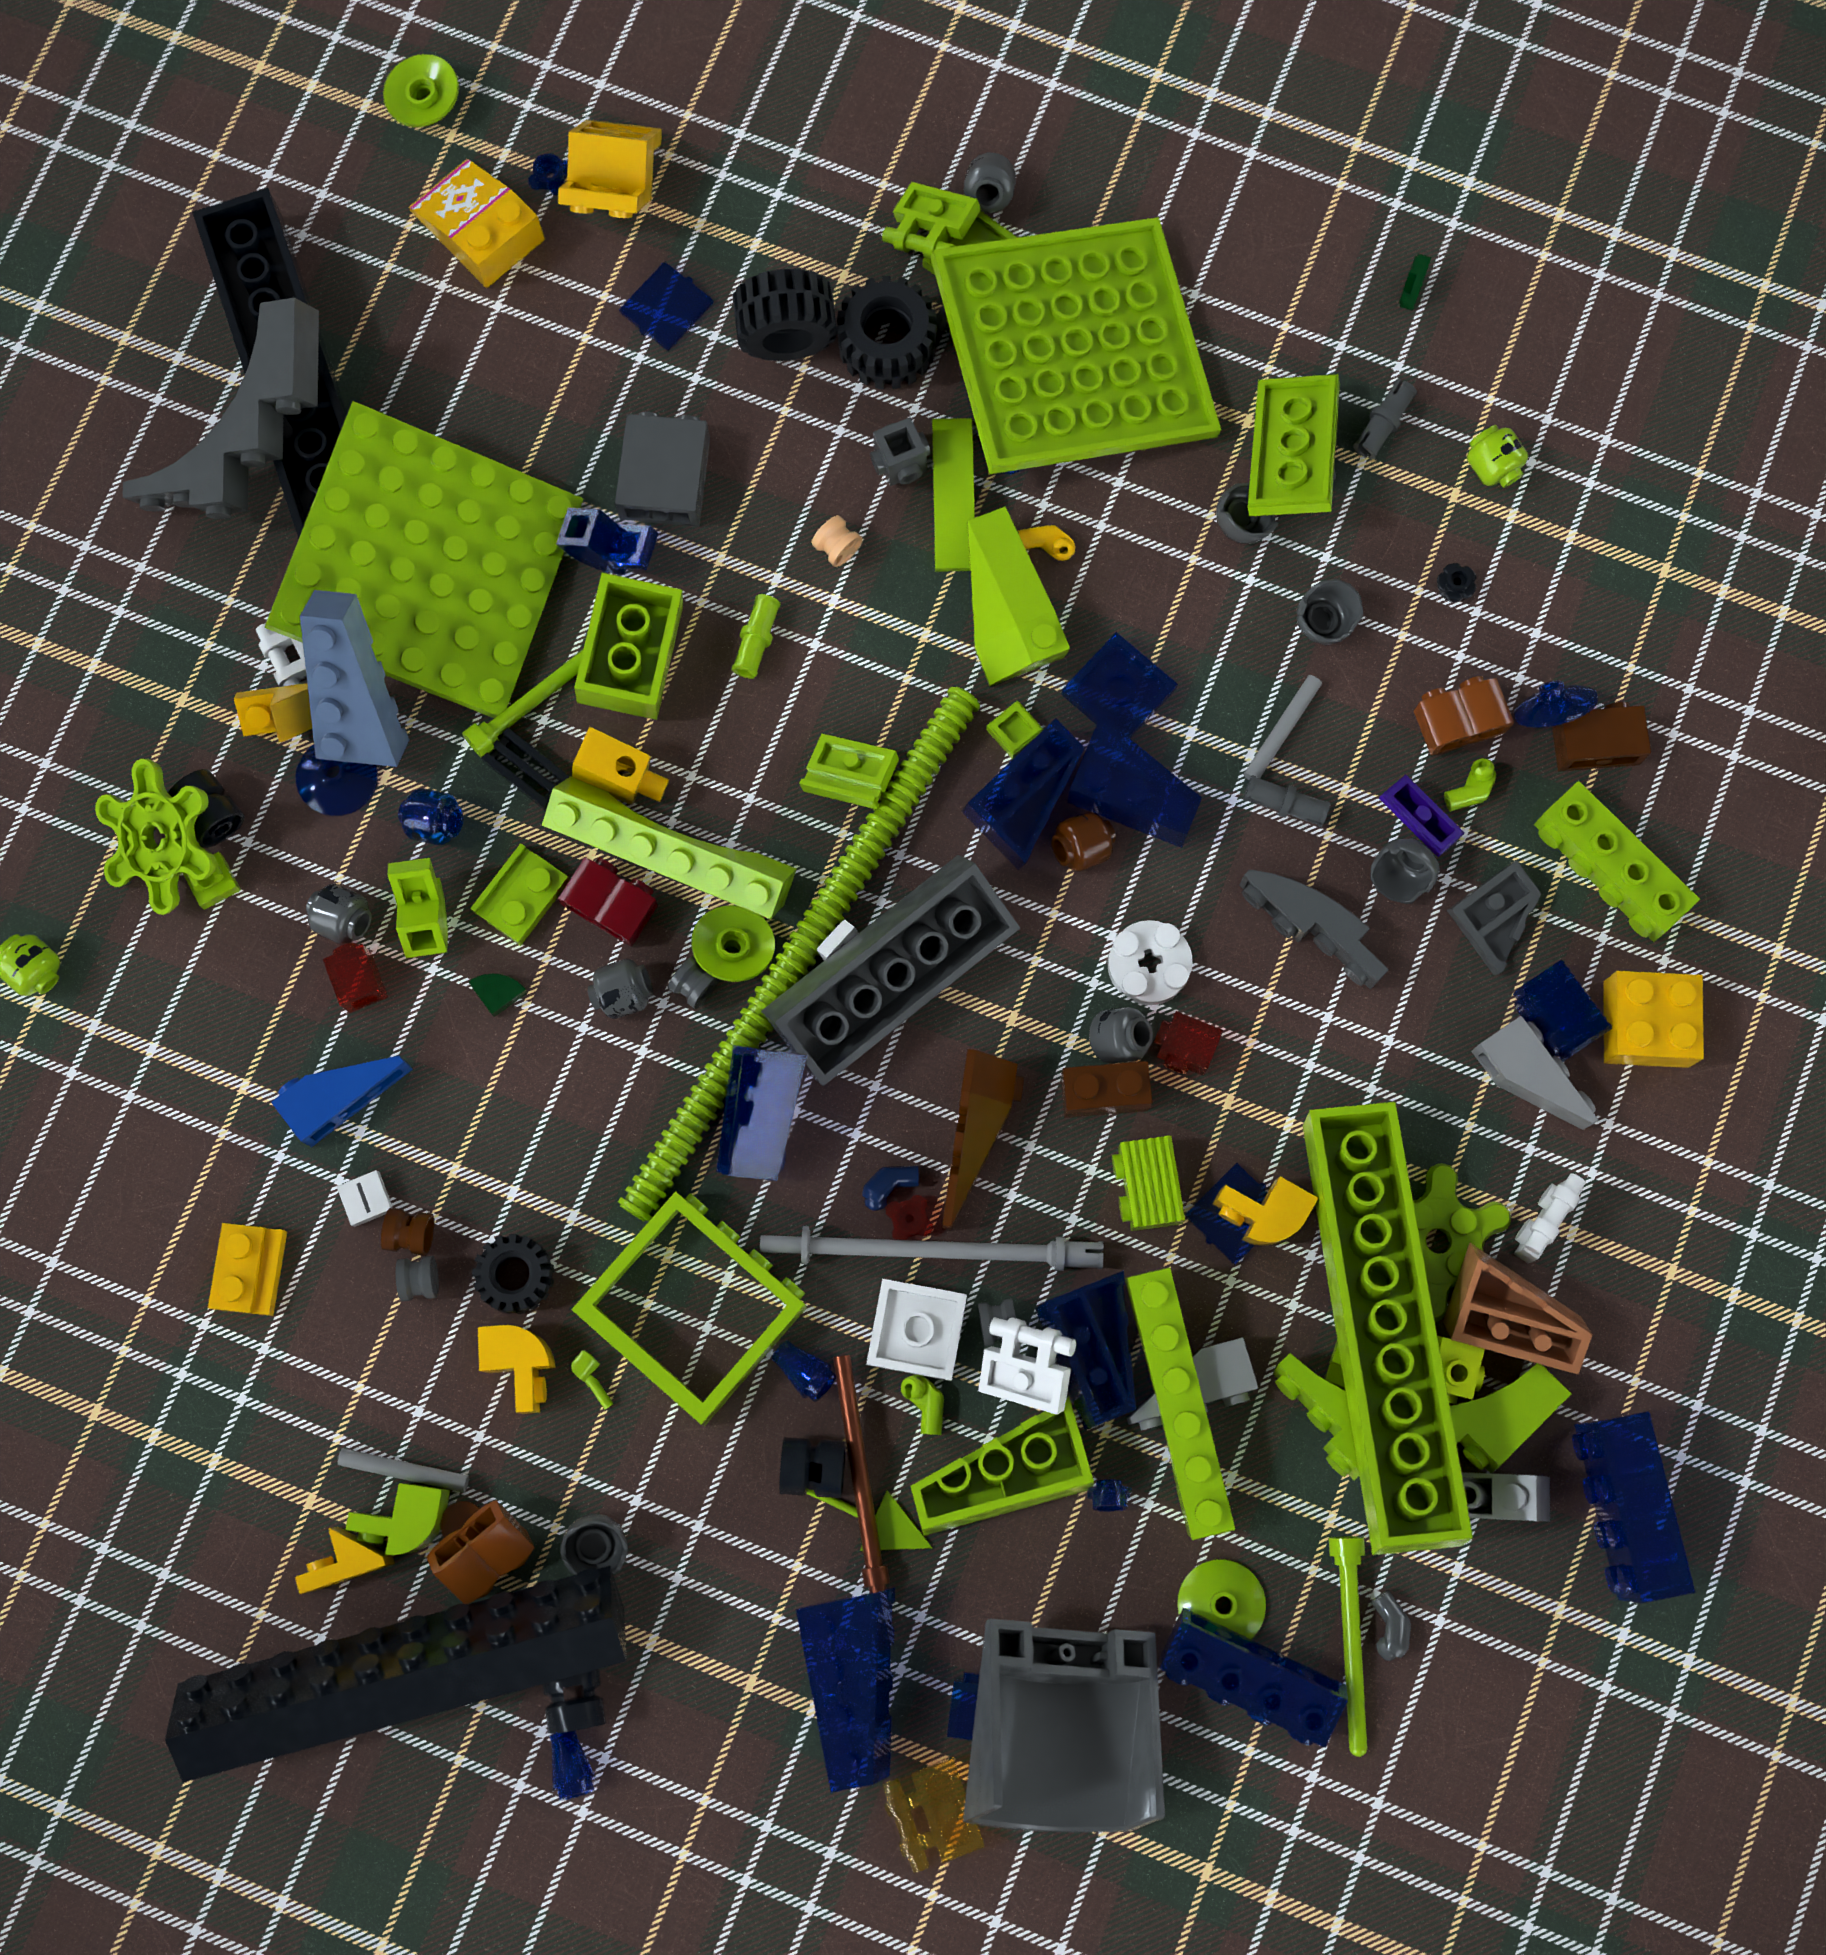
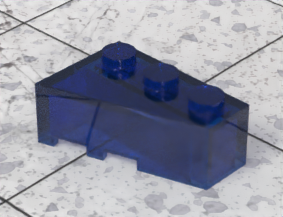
M733 1045L716 1172L727 1176L778 1181L779 1173L783 1170L786 1162L785 1148L808 1055Z
M1124 1271L1045 1301L1035 1308L1043 1330L1046 1327L1056 1329L1062 1332V1336L1076 1340L1074 1354L1070 1357L1057 1353L1056 1361L1058 1365L1071 1368L1068 1390L1085 1430L1136 1410L1131 1353L1129 1354L1127 1326H1129L1128 1312H1125L1123 1285H1125Z

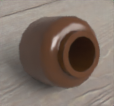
M1087 811L1060 822L1056 827L1055 835L1052 836L1051 846L1055 858L1062 866H1067L1071 870L1080 872L1110 859L1113 852V843L1116 841V834L1108 820H1103L1098 814Z

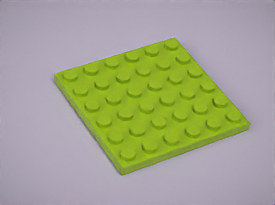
M1159 217L933 250L931 255L933 269L990 475L1218 437L1221 432L1220 423Z
M352 401L265 628L303 643L300 614L314 590L356 594L373 639L371 645L377 662L381 661L385 676L495 718L508 707L584 498Z

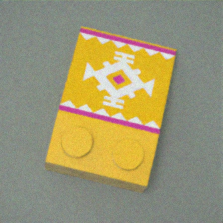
M466 159L409 207L410 211L486 289L545 240L538 216L512 189L469 159Z

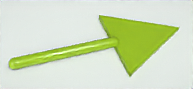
M808 1490L806 1493L858 1518L856 1507L840 1499L817 1497L813 1490ZM887 1490L875 1515L880 1549L932 1548Z

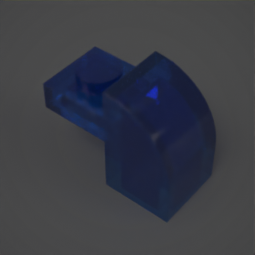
M568 508L556 545L576 560L590 567L608 573L625 575L626 569L647 570L659 533L650 525L617 524L600 509Z

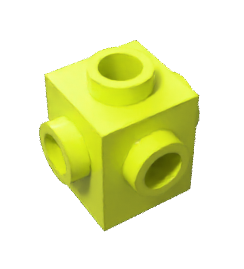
M1437 1336L1449 1403L1457 1404L1459 1396L1473 1400L1474 1392H1478L1481 1389L1484 1381L1485 1368L1481 1366L1485 1349Z

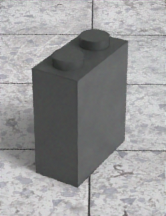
M641 412L638 415L627 414L615 506L620 520L699 527L710 444L707 421L700 420L691 415L668 418L661 417L653 412Z

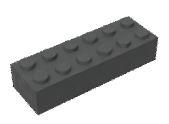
M957 855L761 1012L808 1074L820 1085L824 1086L1017 932L1020 927L974 862Z

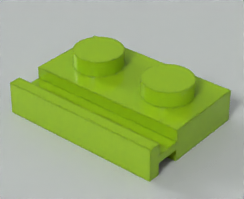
M821 734L806 767L808 772L804 779L801 778L799 784L803 792L877 810L880 805L878 800L887 789L899 757L895 750Z
M520 843L470 909L521 946L562 893L570 879Z

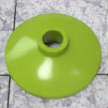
M421 54L409 57L400 62L386 79L383 90L385 106L390 115L405 126L425 127L432 125L444 118L453 108L459 92L458 78L451 65L438 56Z
M728 905L712 909L699 919L692 933L691 948L695 960L708 974L720 980L740 982L758 976L769 966L775 951V938L770 925L761 915L739 906ZM729 946L735 947L739 950V953H729L725 948Z
M1217 1559L1204 1562L1189 1572L1179 1589L1177 1608L1183 1627L1195 1641L1211 1649L1231 1650L1246 1644L1257 1634L1264 1621L1266 1600L1260 1582L1250 1570L1237 1562ZM1222 1596H1226L1231 1601V1609L1226 1614H1220L1215 1607L1217 1599Z

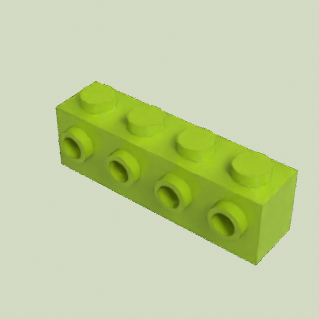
M1577 781L1534 824L1539 830L1540 838L1551 848H1558L1569 859L1568 863L1572 870L1580 877L1588 878L1599 888L1598 892L1601 898L1611 907H1618L1629 918V924L1632 929L1642 937H1649L1655 942L1700 900L1580 781Z

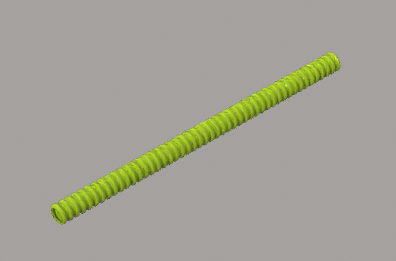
M950 687L947 694L949 697L942 698L940 701L942 707L936 708L933 712L935 718H930L927 722L929 728H924L920 732L922 738L915 740L913 743L915 749L907 752L908 760H903L900 763L901 771H895L893 774L894 782L890 781L887 786L888 791L881 794V802L878 809H873L874 813L867 814V824L860 825L859 831L861 833L859 835L855 834L852 838L854 844L848 845L845 848L847 854L846 856H840L838 859L839 867L835 866L831 870L832 878L827 877L825 879V889L820 888L818 890L819 898L813 899L810 903L812 909H807L803 913L805 920L798 921L796 924L797 932L792 931L789 935L792 940L790 943L785 942L782 946L784 949L783 954L778 953L776 955L777 963L770 964L768 968L770 974L763 975L761 978L763 985L756 986L754 989L755 997H749L747 1000L748 1008H742L740 1011L741 1019L734 1020L735 1028L728 1030L726 1033L728 1039L726 1042L721 1041L719 1043L721 1050L719 1053L714 1052L712 1054L714 1059L712 1063H706L704 1068L707 1071L704 1075L699 1074L697 1077L700 1082L697 1086L692 1085L690 1088L693 1092L691 1096L684 1097L683 1102L685 1105L683 1108H677V1118L670 1119L668 1123L671 1127L668 1131L663 1130L661 1135L664 1138L661 1142H655L654 1146L657 1149L654 1153H648V1163L641 1164L639 1168L642 1172L639 1176L634 1175L632 1178L635 1183L632 1187H626L625 1191L628 1194L625 1198L620 1197L617 1201L620 1207L644 1222H649L652 1218L649 1215L653 1209L657 1211L660 1207L657 1204L660 1198L665 1199L667 1196L664 1192L666 1188L673 1187L674 1182L671 1180L674 1176L679 1177L681 1174L680 1166L687 1165L689 1162L686 1157L689 1153L694 1154L696 1151L693 1147L696 1142L701 1143L703 1138L700 1135L703 1131H709L710 1126L708 1123L710 1120H716V1110L723 1109L725 1106L722 1102L723 1099L730 1098L732 1095L729 1091L730 1088L737 1087L739 1082L736 1079L738 1076H744L746 1071L743 1068L746 1064H752L751 1056L753 1053H759V1043L766 1042V1032L773 1031V1026L761 1011L801 980L802 977L806 976L809 973L807 970L809 966H815L816 960L814 958L816 955L820 956L817 948L836 928L835 925L837 923L840 924L844 920L842 914L844 912L848 913L851 910L849 903L855 902L858 899L857 891H863L865 888L863 882L864 880H870L872 877L871 869L876 870L878 868L877 860L885 857L884 849H889L892 846L891 838H896L899 835L898 827L902 828L905 826V816L910 817L912 815L911 807L919 804L918 796H923L926 793L925 785H931L933 782L932 774L936 775L939 773L940 768L938 765L946 762L945 754H950L953 751L952 743H958L960 740L959 733H964L967 729L965 723H970L974 718L972 712H977L980 709L978 700L968 691L959 687Z

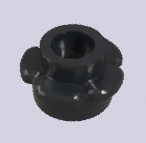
M1451 563L1445 566L1443 573L1438 575L1436 581L1440 595L1449 602H1460L1468 599L1475 593L1477 588L1474 583L1476 580L1474 571L1468 566L1461 567L1458 563ZM1459 579L1461 584H1454V580Z

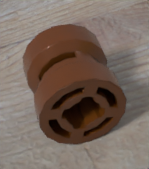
M389 1208L382 1225L381 1248L394 1252L401 1248L409 1249L411 1254L427 1256L433 1241L434 1215L419 1212L415 1216L407 1215L402 1209Z

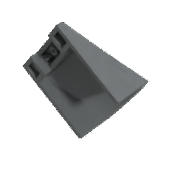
M988 1619L985 1625L963 1822L1025 1831L1097 1833L1131 1832L1163 1819L1165 1816L1155 1633L1114 1629L1109 1633L1038 1628L1032 1627V1622Z

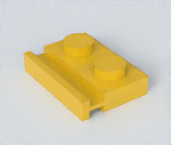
M222 1223L208 1308L274 1316L287 1231Z

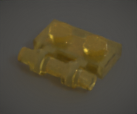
M953 1757L912 1772L911 1776L917 1790L904 1795L899 1778L882 1784L888 1800L884 1803L888 1817H894L902 1840L898 1843L902 1857H908L913 1873L930 1867L924 1850L937 1846L942 1863L985 1847L978 1825L963 1822L966 1791ZM920 1806L923 1807L931 1829L922 1834H918L910 1811Z

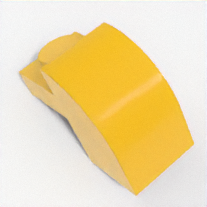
M1280 1176L1273 1182L1262 1204L1255 1202L1227 1185L1220 1189L1212 1204L1221 1209L1218 1214L1230 1223L1240 1227L1243 1222L1250 1225L1242 1238L1243 1241L1253 1245L1266 1246L1279 1243L1300 1230L1311 1213L1318 1197Z
M518 1326L478 1327L479 1371L485 1373L514 1371L516 1413H540V1403L546 1402L547 1388L545 1377H539V1369L556 1368L554 1356L547 1343L537 1334Z

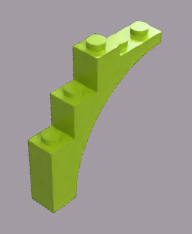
M1289 1353L1272 1373L1277 1378L1275 1381L1277 1387L1286 1397L1293 1401L1297 1398L1309 1410L1306 1413L1307 1417L1319 1430L1324 1433L1329 1430L1334 1435L1323 1448L1328 1454L1326 1460L1338 1474L1343 1477L1349 1475L1355 1481L1359 1477L1346 1391L1319 1377L1294 1355ZM1537 1363L1515 1382L1484 1398L1450 1406L1456 1444L1459 1442L1465 1448L1463 1453L1474 1466L1481 1470L1486 1468L1492 1473L1541 1426L1571 1393L1543 1365Z

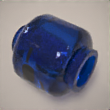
M425 788L416 789L401 803L398 811V818L405 835L409 839L442 846L456 837L463 825L464 815L457 800L453 795Z

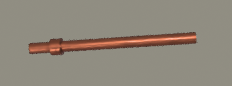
M850 1355L833 1357L866 1567L861 1569L864 1587H869L874 1622L887 1621L891 1619L886 1584L890 1583L888 1565H883L851 1357Z

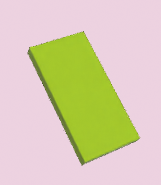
M1338 374L1258 380L1247 507L1249 516L1332 511L1340 388Z

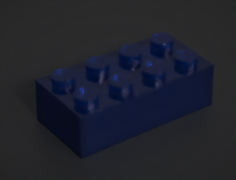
M1650 1412L1624 1414L1575 1424L1576 1434L1572 1435L1573 1448L1578 1460H1583L1587 1478L1583 1479V1488L1587 1501L1590 1505L1594 1504L1598 1522L1594 1523V1532L1599 1547L1606 1550L1609 1566L1605 1567V1576L1610 1591L1613 1594H1617L1618 1600L1642 1604L1696 1593Z

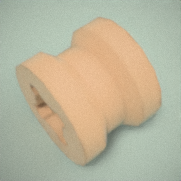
M837 515L820 527L812 539V545L818 551H824L828 555V561L834 567H839L857 552L863 538L855 531L850 532L846 528V521Z

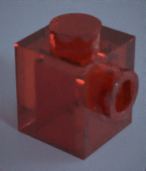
M1176 1011L1171 1022L1163 1019L1154 1040V1043L1161 1045L1157 1057L1165 1060L1163 1065L1172 1071L1187 1074L1188 1070L1204 1076L1209 1068L1223 1030Z

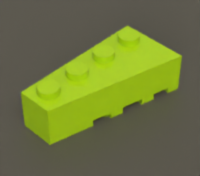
M1068 1396L1063 1412L1056 1415L1044 1411L1039 1415H1035L1022 1422L1020 1426L998 1438L992 1439L983 1444L981 1448L963 1458L955 1460L910 1487L923 1536L1092 1490L1094 1480L1070 1397Z

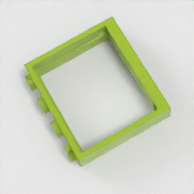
M675 1191L571 1310L698 1423L706 1426L807 1309V1306L800 1300L805 1295V1292L787 1277L780 1283L768 1272L773 1265L755 1249L748 1255L736 1244L741 1237L723 1221L716 1227L704 1216L709 1209L691 1193L684 1199ZM678 1212L786 1305L705 1401L700 1399L597 1307V1304Z

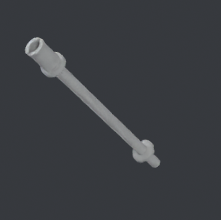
M803 1226L802 1237L761 1235L760 1252L801 1254V1264L804 1265L808 1264L810 1254L1047 1262L1051 1267H1054L1055 1271H1064V1267L1103 1269V1241H1065V1237H1055V1241H1051L1047 1245L811 1237L809 1226Z

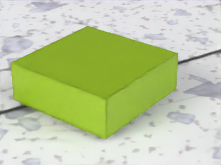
M1018 700L986 726L989 734L1012 760L1044 735V729Z

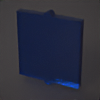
M664 261L623 304L619 312L639 328L642 336L648 335L669 351L713 304V299L695 286L691 277L685 278Z
M1238 1163L1184 1215L1206 1237V1244H1213L1234 1266L1255 1246L1242 1240L1250 1225L1243 1222L1240 1227L1230 1223L1218 1214L1221 1209L1212 1203L1220 1189L1225 1185L1259 1204H1262L1267 1195L1265 1191L1266 1185L1264 1183L1258 1184Z

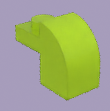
M423 858L388 863L387 875L397 903L396 930L405 957L412 958L447 953L448 924L445 898L441 880L435 876L431 859Z
M399 1483L392 1517L362 1512H349L345 1530L358 1532L357 1540L369 1543L383 1544L384 1538L387 1536L388 1542L385 1555H401L419 1551L429 1545L439 1534L442 1515L448 1506L450 1490Z

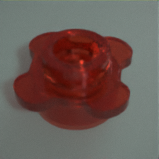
M914 1195L910 1200L900 1203L892 1201L887 1205L886 1215L891 1218L893 1223L892 1237L894 1240H908L909 1237L915 1235L926 1237L932 1232L933 1224L927 1219L925 1212L927 1206L925 1198L920 1195ZM907 1215L913 1216V1222L907 1223L905 1217Z

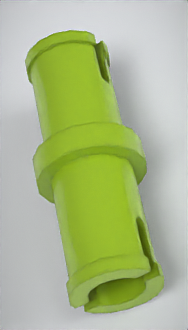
M758 594L755 597V603L748 624L741 629L740 638L742 642L731 668L735 674L749 679L757 677V671L764 650L771 645L773 639L770 632L781 605L776 598L765 594Z

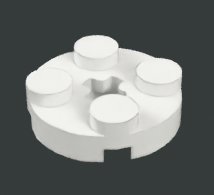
M1153 920L1140 921L1128 926L1116 936L1108 956V973L1114 987L1120 993L1123 992L1127 997L1133 999L1134 1002L1141 1005L1163 1004L1173 999L1186 985L1193 964L1191 949L1186 939L1174 925ZM1145 953H1152L1154 957L1160 958L1161 963L1156 966L1155 973H1149L1147 967L1139 966L1138 961L1144 959Z

